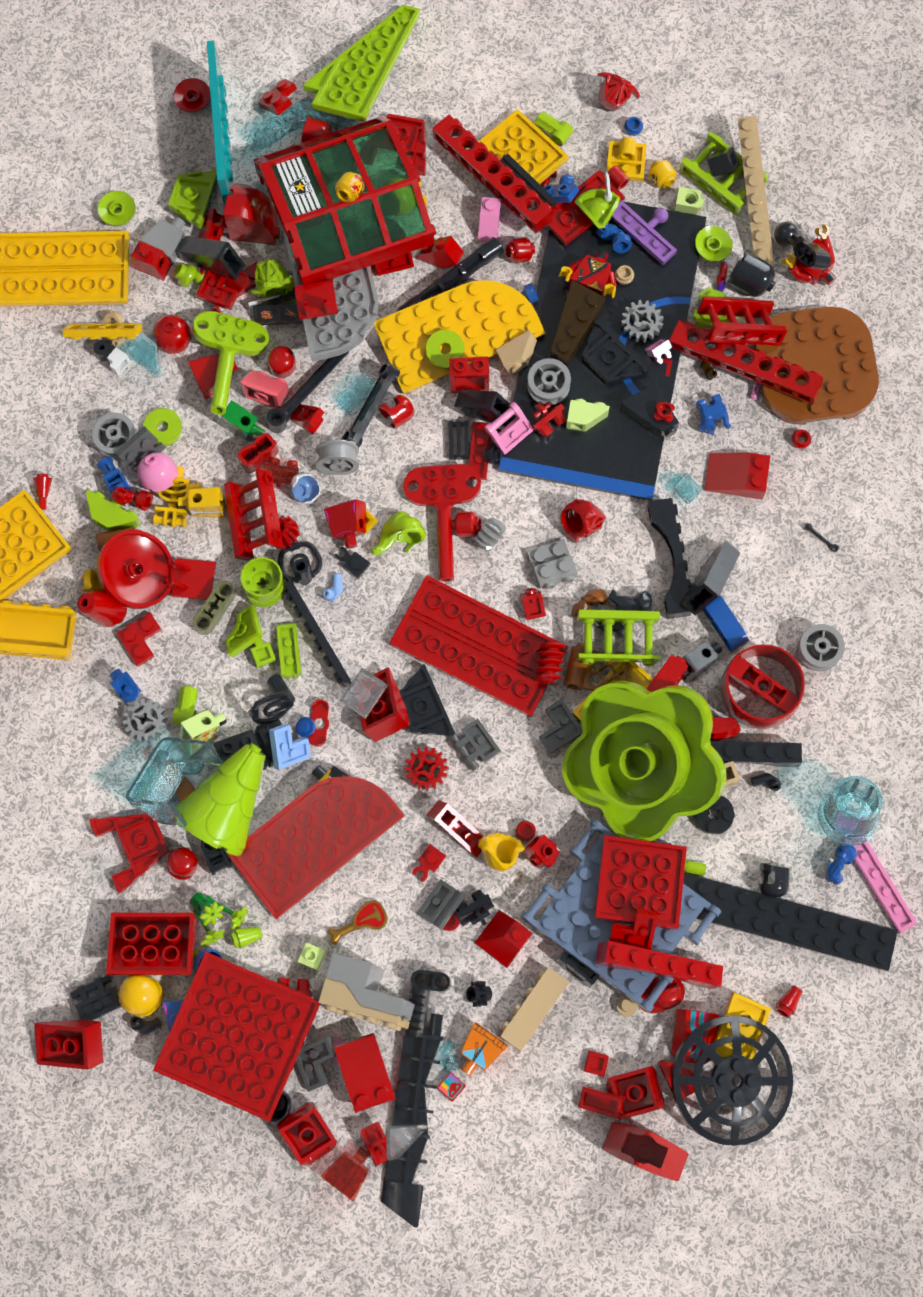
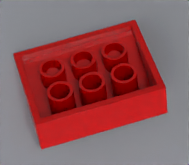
M111 912L106 975H191L197 937L198 919L195 913Z

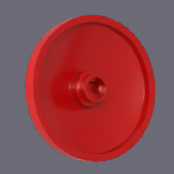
M126 530L111 537L101 548L97 560L98 578L105 592L118 604L131 609L149 608L162 601L171 590L169 585L164 584V579H174L175 569L167 565V559L173 561L167 547L152 534L141 530Z

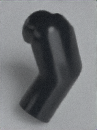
M770 773L750 777L753 787L765 785L773 791H778L781 788L780 780Z
M138 1016L130 1019L131 1028L141 1034H148L162 1026L158 1017L150 1021H145Z

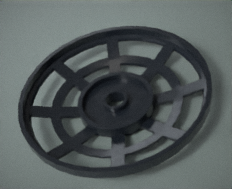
M720 1016L697 1026L681 1043L672 1066V1094L681 1117L698 1135L721 1145H746L769 1134L784 1117L793 1093L792 1065L784 1045L768 1027L747 1017ZM730 1023L732 1036L719 1038L710 1045L700 1037L701 1034L714 1026ZM739 1023H746L757 1027L765 1032L769 1038L762 1046L751 1038L740 1036ZM732 1042L733 1055L721 1058L715 1049ZM741 1042L749 1044L758 1050L752 1059L742 1056ZM695 1043L703 1052L696 1063L694 1076H681L684 1058L690 1046ZM775 1043L785 1059L788 1077H778L776 1065L769 1054ZM709 1057L716 1065L712 1070L711 1076H701L703 1065ZM764 1058L769 1064L772 1077H761L757 1066ZM735 1075H738L741 1080L737 1087L732 1085V1078ZM681 1085L694 1086L696 1099L703 1109L694 1118L689 1114L684 1104ZM701 1085H711L716 1098L709 1104L706 1103L703 1097ZM788 1085L785 1104L775 1119L769 1109L775 1100L778 1086ZM761 1086H772L770 1096L764 1105L757 1097ZM752 1103L758 1112L749 1118L741 1120V1108ZM721 1104L733 1107L732 1120L723 1118L714 1111ZM710 1117L720 1124L731 1126L730 1139L715 1136L704 1130L700 1124ZM762 1117L769 1124L762 1132L745 1139H739L740 1126L752 1124Z

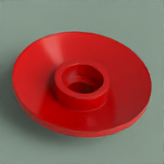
M188 78L181 81L175 87L173 97L178 108L185 112L194 113L203 110L208 105L211 93L204 81L197 78Z

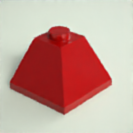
M499 910L474 943L508 968L533 933L517 920Z

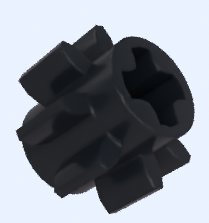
M486 981L471 982V986L467 988L466 997L469 1002H473V1007L487 1006V1002L492 998V990L489 986H486Z

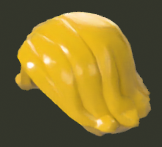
M504 833L488 834L482 837L478 843L487 866L500 872L512 868L516 864L519 853L525 850V845L520 839L512 835H505Z

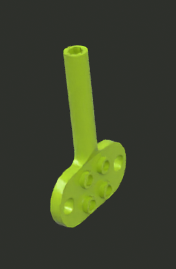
M206 311L196 316L192 332L201 344L220 351L210 411L216 415H223L226 413L235 355H260L267 348L269 334L257 322L218 312ZM198 325H205L207 329H201ZM255 338H260L263 340V342L259 343L255 340Z

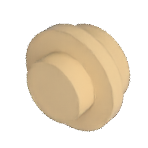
M620 266L615 272V279L620 284H629L634 279V271L629 266Z
M622 996L618 1000L617 1010L621 1015L629 1017L636 1013L638 1005L627 996Z

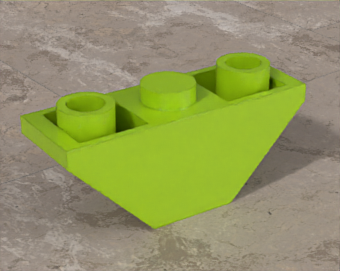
M96 490L95 492L86 491L91 518L96 525L109 532L139 527L141 524L137 518L138 515L132 510H123L120 504H117L114 500L109 502L104 499L105 496Z

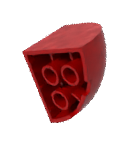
M240 183L233 184L230 188L232 196H227L223 214L230 240L275 245L276 239L280 238V228L278 227L277 212L271 200L256 187Z

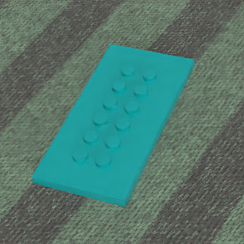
M212 40L207 41L213 132L217 181L225 207L227 196H232L230 188L233 182V172L231 170L232 157L229 150L231 143L230 136H228L229 121L227 119L228 106L225 99L227 96L226 85H224V77L215 42Z

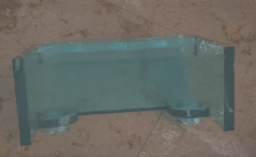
M165 737L153 749L127 791L126 799L133 807L160 824L186 827V821L175 806L169 803L185 775L199 774L205 764L221 765L223 760L209 741Z

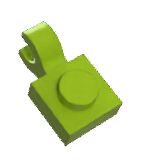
M262 638L255 642L256 647L251 648L257 667L260 668L276 662L270 642L263 644Z

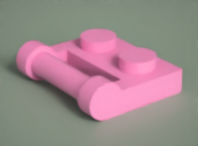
M515 402L510 404L509 409L494 422L488 423L484 427L500 452L504 455L534 430ZM515 414L516 418L497 433L496 429Z

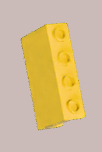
M1 601L0 654L70 661L77 614L68 606L52 608L51 605L41 604L38 607L26 602H21L20 605H17L11 601Z

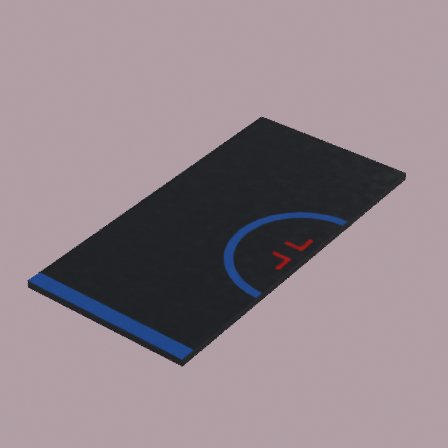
M624 202L646 223L653 218L655 210L658 209L656 207ZM667 210V221L658 223L653 228L677 249L676 254L664 265L658 262L631 236V249L625 253L615 252L612 240L606 241L601 239L597 234L598 227L594 224L566 246L549 229L536 291L539 301L534 302L533 305L545 335L536 338L537 343L527 367L519 372L513 402L520 407L531 426L542 418L540 416L535 419L533 416L537 411L535 405L538 402L533 400L528 392V373L536 362L550 358L552 345L570 290V279L568 282L565 281L566 277H558L562 267H568L579 259H584L586 255L595 257L599 250L608 254L606 262L611 264V270L614 274L620 266L626 265L634 271V279L631 283L625 285L620 284L616 280L615 297L612 298L610 294L604 296L606 298L605 308L598 319L649 369V373L608 385L582 359L583 351L593 330L592 327L568 366L571 376L568 395L560 403L551 405V408L547 411L549 412L555 406L562 404L565 408L562 411L568 419L570 401L583 399L588 403L602 402L609 406L608 417L587 431L566 429L567 420L560 426H557L551 419L547 423L554 431L547 437H543L538 431H532L507 454L501 455L498 472L652 501L664 437H657L622 412L620 408L623 400L655 384L658 386L666 402L671 404L681 352L670 348L668 351L671 357L666 358L664 353H662V363H657L654 357L648 356L645 349L661 339L669 341L678 321H687L699 260L695 239L699 231L705 228L707 217ZM610 218V220L608 221L609 224L617 226L618 229H621L625 234H627L620 226H618ZM639 300H641L642 304L649 301V306L656 304L655 310L660 309L661 313L659 316H663V322H661L663 326L662 329H659V335L654 334L653 340L647 337L646 342H643L642 338H639V341L636 342V337L634 336L629 339V332L624 333L625 327L621 326L623 320L621 319L622 313H625V308H631L632 302L638 305Z

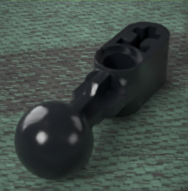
M786 221L777 225L774 231L776 242L782 246L791 245L795 257L805 266L820 270H826L831 262L830 254L818 244L809 242L803 236H798L799 232L795 224Z

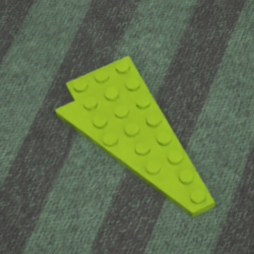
M407 5L400 6L304 83V91L317 94L312 102L313 109L365 122L421 14L420 9Z

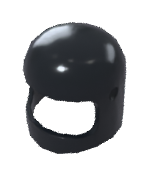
M761 863L760 871L764 874L763 884H759L761 893L768 897H782L786 895L789 890L790 868ZM773 871L775 873V881L772 884H767L768 877Z

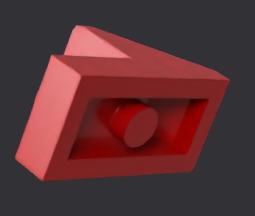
M257 262L242 270L236 280L229 278L226 281L225 285L238 291V297L256 287L255 272Z
M300 404L291 415L290 421L314 434L323 422L322 416L325 412L320 407Z

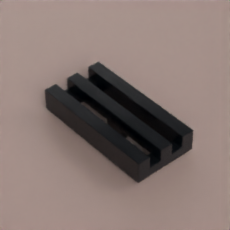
M464 420V422L448 421L449 460L469 459L468 420ZM452 427H456L457 455H453ZM460 427H464L465 455H461Z

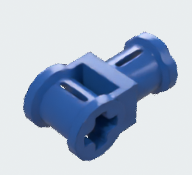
M112 457L103 458L96 464L97 468L101 469L104 474L105 484L111 494L117 487L131 489L124 475L121 474L118 468H115Z

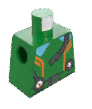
M232 400L226 408V413L221 415L220 426L245 440H248L250 435L257 438L265 433L264 429L257 426L258 418Z

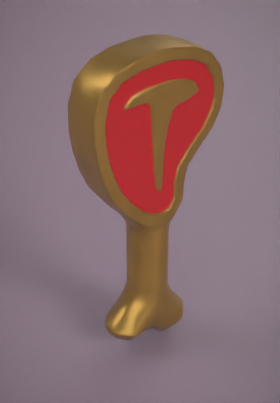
M376 900L369 901L358 909L350 924L340 929L328 928V933L331 935L330 942L338 944L342 936L354 930L362 928L380 930L384 928L388 922V917L383 905Z

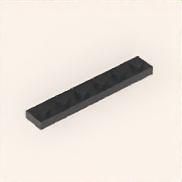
M292 580L285 582L286 590H284L287 599L294 601L296 606L293 608L299 618L303 616L306 621L303 625L308 634L313 633L316 638L313 642L318 651L323 650L326 655L323 659L327 666H332L336 673L333 674L338 684L342 683L344 687L351 685V679Z

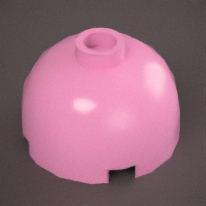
M155 452L145 456L140 461L137 474L144 489L160 492L174 484L175 476L176 478L178 477V469L169 456Z

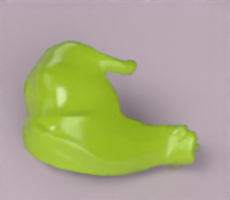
M404 511L393 514L384 523L379 541L370 549V552H372V555H380L388 550L396 541L409 543L405 548L407 553L412 546L422 543L427 534L417 518L410 516Z

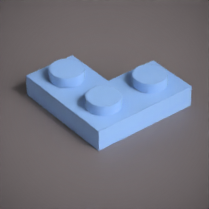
M283 724L269 730L275 769L280 770L311 757L308 738L301 737L292 741L290 725Z

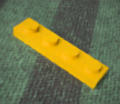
M142 323L68 324L62 332L63 337H71L72 340L81 339L82 337H89L91 340L99 339L100 337H107V339H116L118 337L134 339L143 329Z

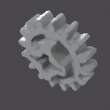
M639 300L638 305L632 302L631 308H625V313H622L621 319L623 320L621 326L625 327L624 333L629 332V339L634 336L636 337V342L639 341V338L646 342L647 337L653 340L654 334L659 335V329H662L663 323H661L663 322V316H659L661 313L660 309L655 310L656 304L649 306V301L642 304L641 300Z
M142 698L140 704L134 701L133 708L127 707L130 712L123 714L127 718V720L123 721V724L128 726L125 731L127 733L131 732L130 737L132 739L137 736L138 742H141L144 738L149 743L151 737L157 740L156 734L163 735L161 728H167L163 721L168 720V718L163 715L166 712L164 708L159 709L161 705L158 702L153 705L152 699H149L148 703H146L144 698ZM153 710L157 713L158 719L153 717ZM146 717H147L150 721H149V722L146 721V722L143 724V723L141 722V720H142V719L144 720V719H146ZM132 722L137 723V731L134 729Z

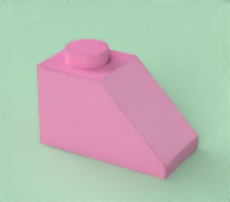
M482 197L478 241L486 242L491 237L497 239L501 199Z

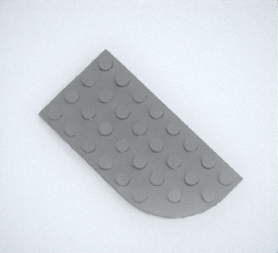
M358 216L339 220L350 255L353 256L366 251ZM333 221L314 225L310 228L297 229L310 270L345 258ZM283 232L295 286L302 285L291 245L288 242L286 233ZM370 266L333 278L338 314L303 320L312 362L339 356L352 350L373 329L378 315V298Z

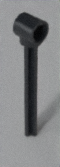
M349 351L339 356L328 358L282 407L278 406L268 412L267 423L270 431L281 433L286 429L287 422L291 419L290 415L347 356ZM276 418L281 419V422L274 423L272 421Z

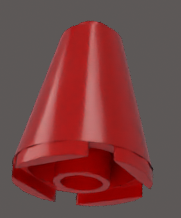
M104 589L84 593L77 601L78 609L102 627L110 628L120 624L127 614V607L115 602Z

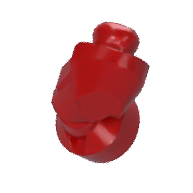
M117 487L112 492V498L117 504L122 506L133 501L136 508L146 511L152 504L153 494L146 490L133 492V490Z

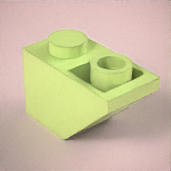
M583 399L571 400L566 429L587 431L608 417L609 406L602 402L588 403Z

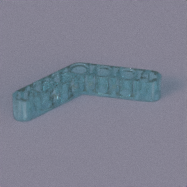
M303 98L291 105L279 116L274 115L252 128L251 138L254 147L264 149L303 127L308 116L328 123L333 131L362 123V121L315 110L312 107L314 99Z

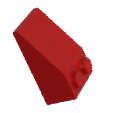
M710 453L704 491L763 500L766 493L771 456L758 453Z
M389 667L354 684L363 732L374 742L410 726L407 709Z
M70 1020L34 1023L37 1065L89 1070L104 1063L101 1021Z
M374 1033L334 1046L355 1113L396 1099Z

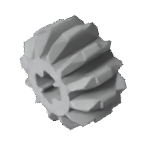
M494 517L490 518L475 537L474 543L486 552L491 551L506 531V526L500 520Z

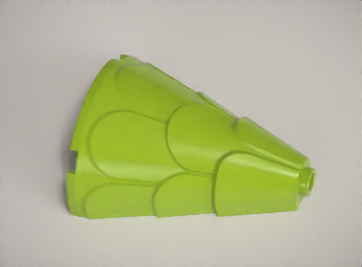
M252 743L243 746L218 766V770L199 784L197 789L176 805L171 813L172 818L175 819L177 817L178 820L176 822L181 827L205 843L217 849L226 848L225 852L228 854L241 856L245 849L250 821L253 817L256 794L260 789L265 755L261 753L262 749Z

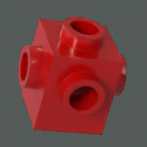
M543 834L535 837L525 848L524 853L529 857L530 863L540 869L551 867L557 861L556 857L560 851L557 849L556 844Z

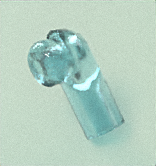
M447 1040L440 1054V1059L446 1071L455 1072L458 1069V1063L454 1061L452 1053L457 1044L450 1040Z

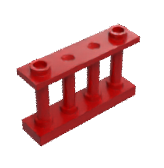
M702 297L697 310V314L709 315L712 327L707 336L709 342L781 346L787 333L785 326L773 325L770 318V313L775 304L774 301ZM718 316H727L729 323L720 322ZM736 317H744L747 324L738 323ZM754 318H762L765 325L756 324Z
M262 469L255 470L257 480L242 485L233 482L224 484L235 559L250 561L254 559L253 549L265 544L279 548L283 547L272 472ZM258 488L259 499L246 504L244 494ZM261 506L262 517L248 522L247 512ZM264 525L265 536L251 541L250 531Z

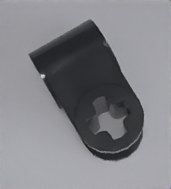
M201 840V848L213 876L220 870L232 868L224 848L208 850L206 843Z

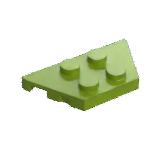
M213 167V171L203 173L202 170H198L192 173L178 174L168 203L170 210L200 229L202 228L217 182L216 167Z

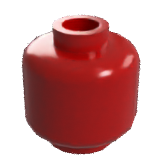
M527 237L511 239L506 245V256L513 263L529 262L535 253V245Z
M473 511L459 512L455 519L452 520V530L456 531L458 537L461 538L476 537L482 529L481 517L477 516Z

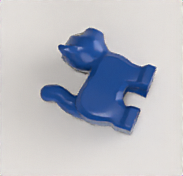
M720 394L711 397L710 405H707L705 399L696 402V408L700 411V418L702 420L699 430L712 436L716 429L714 421L722 420L723 426L726 429L731 428L727 409L722 402Z

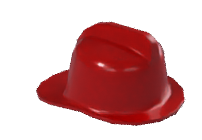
M656 977L651 981L641 995L642 999L646 1000L661 980L660 977ZM674 979L671 984L668 983L653 1004L654 1008L650 1012L651 1014L673 1008L682 1002L685 989L681 980Z

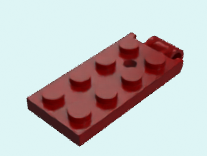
M615 165L607 173L609 174L610 191L618 195L621 202L625 199V196L619 190L628 184L630 178ZM600 170L578 186L579 191L571 203H557L552 208V221L546 226L565 246L593 225L591 220L577 206L575 200L586 191L606 189L605 176Z

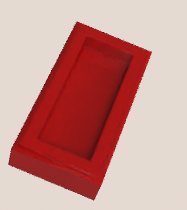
M583 1086L578 1107L619 1119L624 1097Z

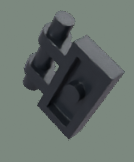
M110 975L94 978L93 982L85 986L82 984L76 990L70 992L73 1000L81 997L82 1002L75 1005L81 1020L94 1021L122 1007L119 1003L115 987L108 990L105 988L106 984L112 982ZM98 989L99 994L91 998L88 997L89 992Z

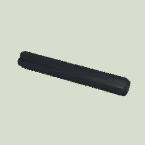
M504 154L500 160L504 166L510 167L517 178L523 179L530 190H534L543 202H547L554 208L557 201L509 154Z

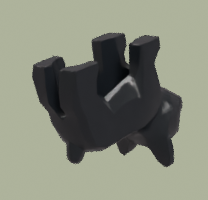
M612 589L608 596V603L615 607L614 610L652 611V595L647 591H641L637 595L630 597L620 596ZM594 622L598 629L604 631L602 622ZM614 622L612 633L623 638L624 625L620 622Z

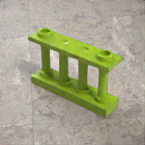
M710 131L706 140L708 144L706 148L694 160L685 157L681 162L679 171L738 216L743 209L744 202L742 200L746 196V187L744 186L737 195L731 193L728 188L744 172L742 156L735 151L740 164L723 183L717 182L713 178L711 170L705 172L699 165L714 149L718 152L730 146L719 135H715ZM763 171L764 183H765V186H766V183H767V180H768V176H767L766 173Z
M579 610L577 622L584 624V653L578 654L577 661H582V664L586 665L594 664V661L641 662L644 666L655 665L660 660V655H653V626L660 620V611ZM594 622H602V625H604V654H592V625ZM614 622H620L624 625V654H612V625H614ZM634 623H642L644 626L645 655H632V625Z

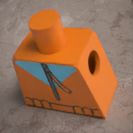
M475 1022L461 1051V1055L467 1058L461 1070L469 1076L473 1074L477 1066L485 1071L508 1047V1044Z

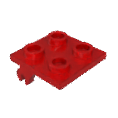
M333 279L294 286L299 320L338 314Z
M177 558L174 561L167 559V565L175 569L174 579H164V584L172 588L171 596L207 600L213 590L216 562Z

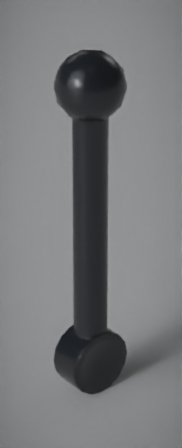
M811 523L805 525V529L811 531L826 543L832 552L838 551L839 546L829 542L813 528Z

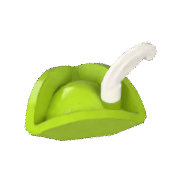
M607 172L604 175L606 189L586 191L575 200L581 211L599 229L606 226L620 202V197L610 191V180Z

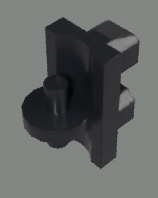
M478 889L471 895L474 903L467 906L463 900L456 909V915L462 926L470 922L472 925H475L479 921L483 926L487 924L484 918L490 915L488 910L492 909L494 905L489 895H485Z

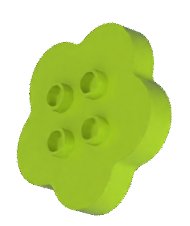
M614 681L594 690L585 701L581 715L582 734L570 745L565 753L562 763L563 779L569 791L578 800L585 804L599 807L603 811L607 823L617 835L622 838L651 842L669 831L679 816L699 814L711 807L721 797L726 786V769L722 758L710 744L713 728L712 713L709 705L698 692L678 685L666 686L651 692L633 682Z

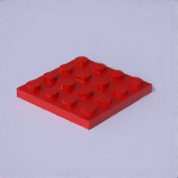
M604 835L594 918L634 924L638 908L658 912L656 927L678 930L687 847Z

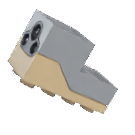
M333 953L318 1002L325 1005V1010L340 1015L344 1011V1015L361 1020L364 1017L363 1020L379 1026L383 1022V1026L400 1031L401 1028L408 1029L415 1004L405 999L377 992L383 969L372 963Z

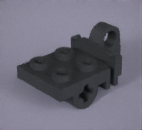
M281 721L256 726L255 734L251 729L215 742L214 747L221 764L243 746L252 743L261 748V753L265 755L263 770L267 768L266 763H268L269 768L273 767L269 730L282 725Z

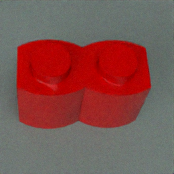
M264 433L257 437L253 444L242 448L237 454V458L244 470L250 474L259 469L263 462L272 460L278 454L279 449L269 433Z

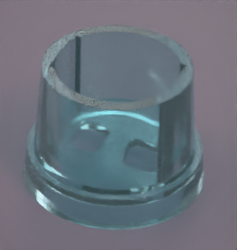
M850 776L842 779L819 804L817 816L820 827L829 838L840 844L853 846L867 842L874 836L879 825L880 811L883 805L882 794L873 782L864 777ZM849 800L858 802L861 805L858 812L847 808L846 805Z

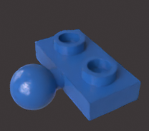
M569 174L561 176L559 180L560 185L549 184L544 187L557 203H571L579 191L577 185L574 184V178Z

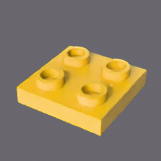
M624 137L620 139V142L609 141L606 172L617 165L630 178V181L643 182L647 144L637 143L634 138Z

